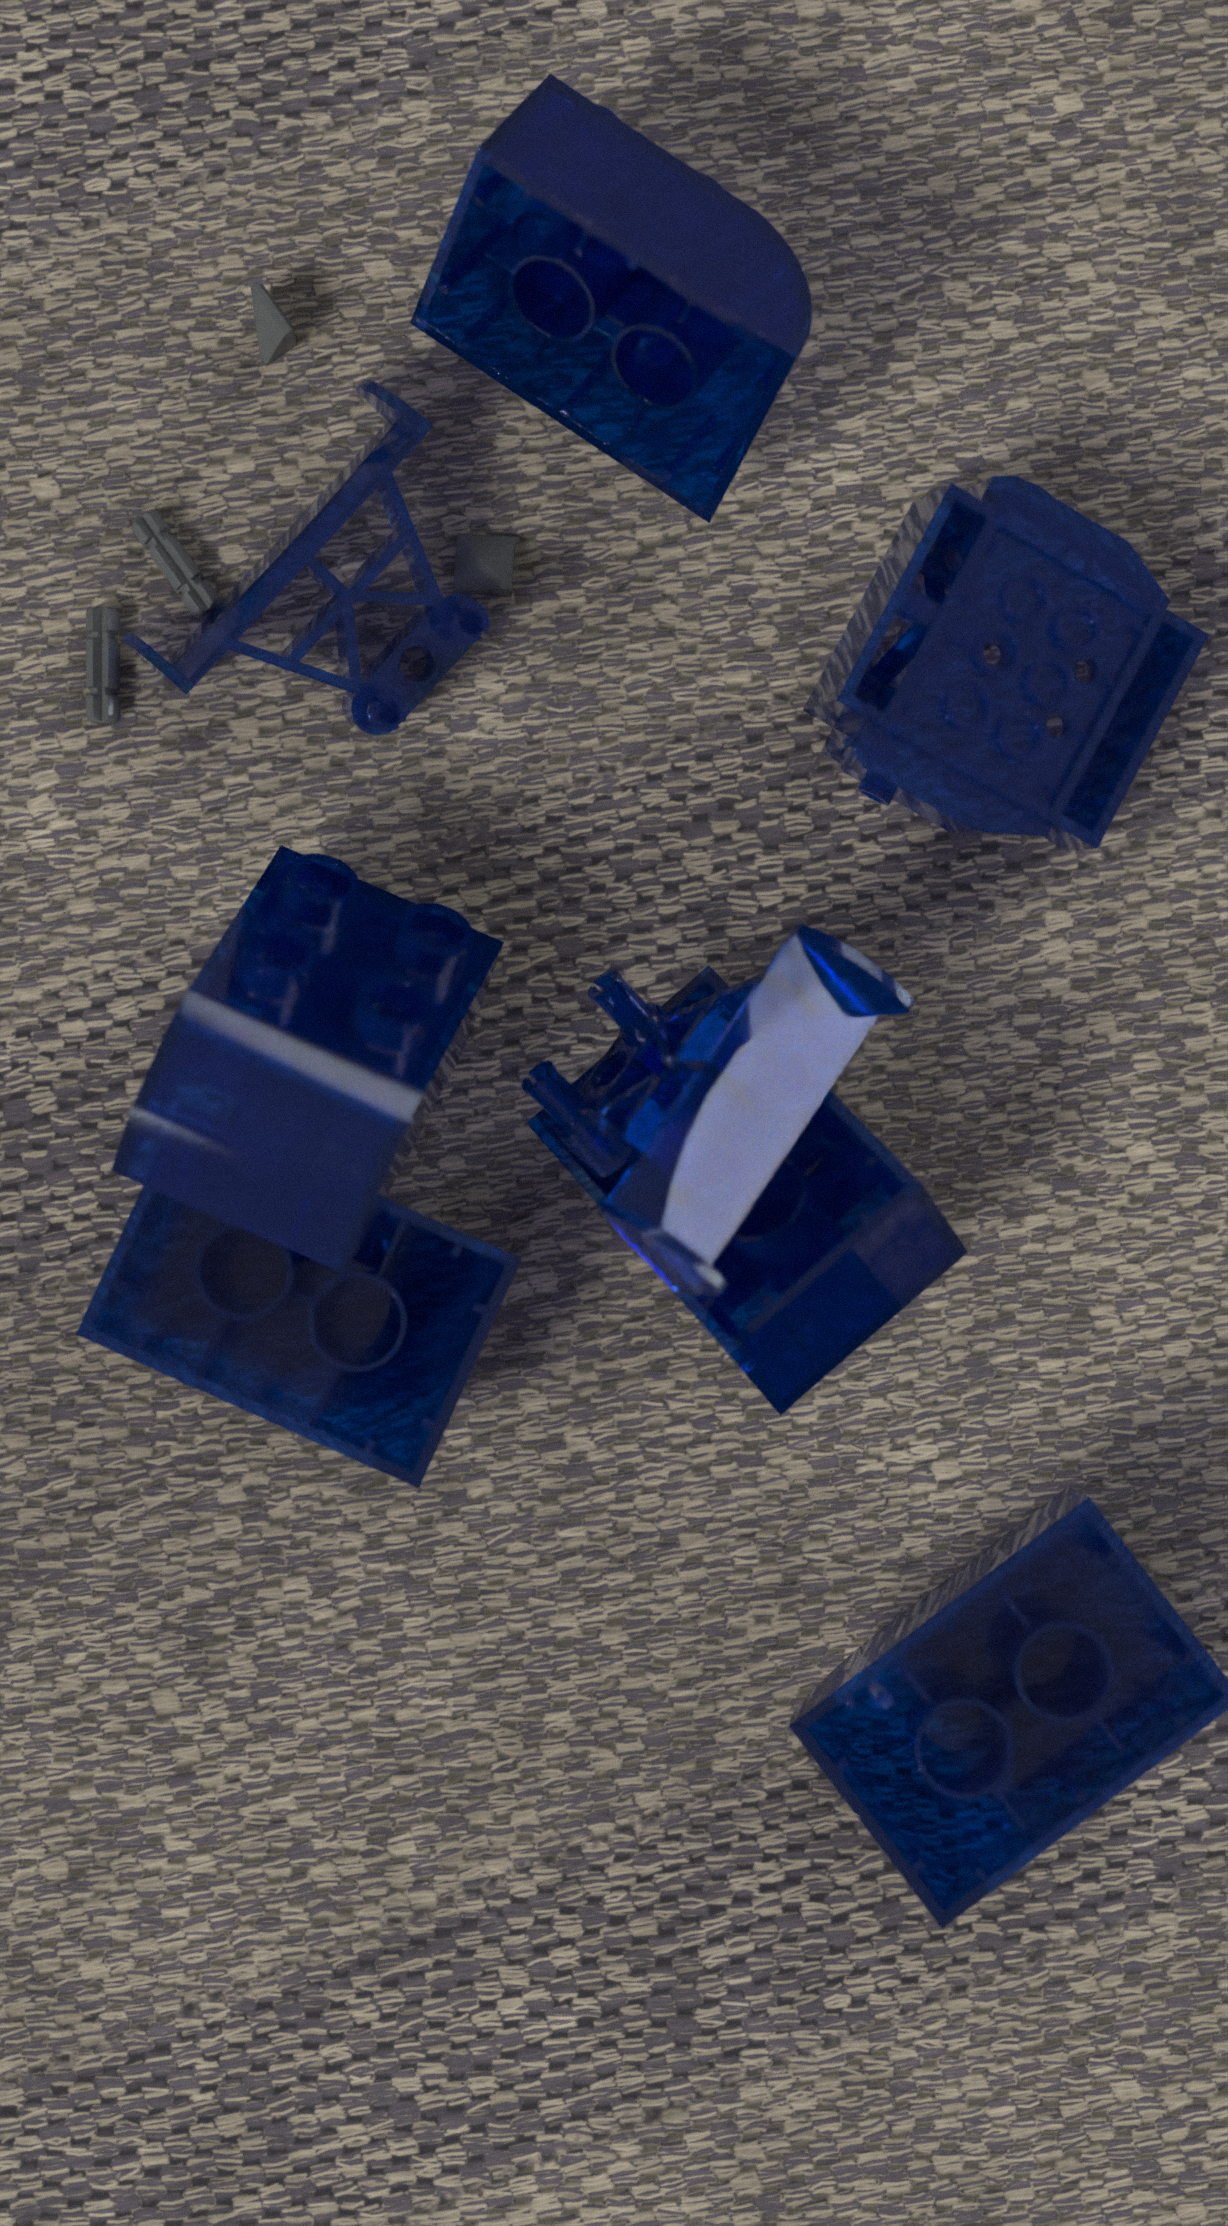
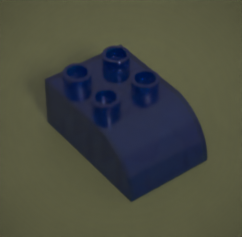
M550 73L478 146L410 324L710 523L806 344L812 324V299L800 262L785 239L765 217L723 189L712 177L696 171L621 121L610 109L594 103Z
M281 845L179 1005L141 1085L121 1137L111 1171L346 1274L467 1045L504 942L473 929L465 917L450 907L437 903H413L358 879V876L350 866L335 857L317 853L303 855Z
M709 965L527 1122L529 1127L780 1415L968 1253L921 1182Z
M179 1105L76 1335L419 1488L522 1259L428 1214L207 1115Z
M1068 1486L849 1655L802 1701L789 1721V1727L943 1929L1227 1711L1228 1679L1090 1497Z

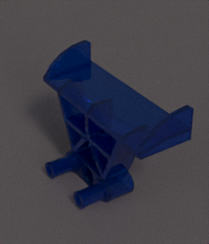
M362 379L355 386V389L387 420L383 427L168 660L164 659L131 631L127 633L122 641L174 689L186 695L227 650H231L345 690L342 701L344 717L350 725L362 732L379 736L400 728V723L405 722L411 711L467 650L482 638L480 636L481 633H487L490 624L487 611L475 598L463 593L449 591L441 593L392 473L397 465L432 429L433 426L423 416L386 388L372 380ZM377 489L393 531L343 584L314 556L374 490ZM402 551L418 592L365 590L397 554ZM302 569L332 596L279 655L237 640ZM353 602L423 605L361 673ZM334 623L341 676L299 662ZM417 646L425 654L426 667L420 676L409 680L401 672L400 659L404 651L410 647Z
M797 924L764 972L672 1014H669L659 1004L646 1003L622 977L618 969L607 970L594 981L602 990L599 991L595 986H590L587 995L619 1027V1035L579 1092L549 1060L539 1063L529 1071L528 1075L536 1083H533L529 1078H524L522 1081V1090L529 1094L554 1120L553 1127L556 1136L594 1176L599 1178L609 1176L621 1168L627 1161L631 1163L598 1210V1213L677 1294H722L728 1283L712 1268V1265L879 1016L907 1014L915 1004L913 997L896 980L861 952L831 935L804 924Z

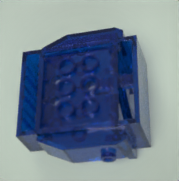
M992 476L966 490L950 483L911 504L803 711L833 727L821 753L837 761L844 773L860 781L857 787L860 793L880 804L889 806L891 801L894 800L952 834L1015 839L1043 837L1066 851L1097 849L1210 634L1166 609L1170 603L1169 598L1127 540L1052 497L1042 487L1025 481L1018 476ZM932 544H933V548H932L931 552L928 554V552H929V550H930V548H931V546H932ZM894 616L902 619L904 622L893 643L878 648ZM988 643L996 645L1000 651V659L996 665L989 664L984 658V648ZM1079 661L1087 663L1090 667L1091 676L1087 683L1081 682L1076 677L1075 668ZM1052 714L1057 715L1063 723V730L1057 737L1053 736L1047 728L1048 718Z

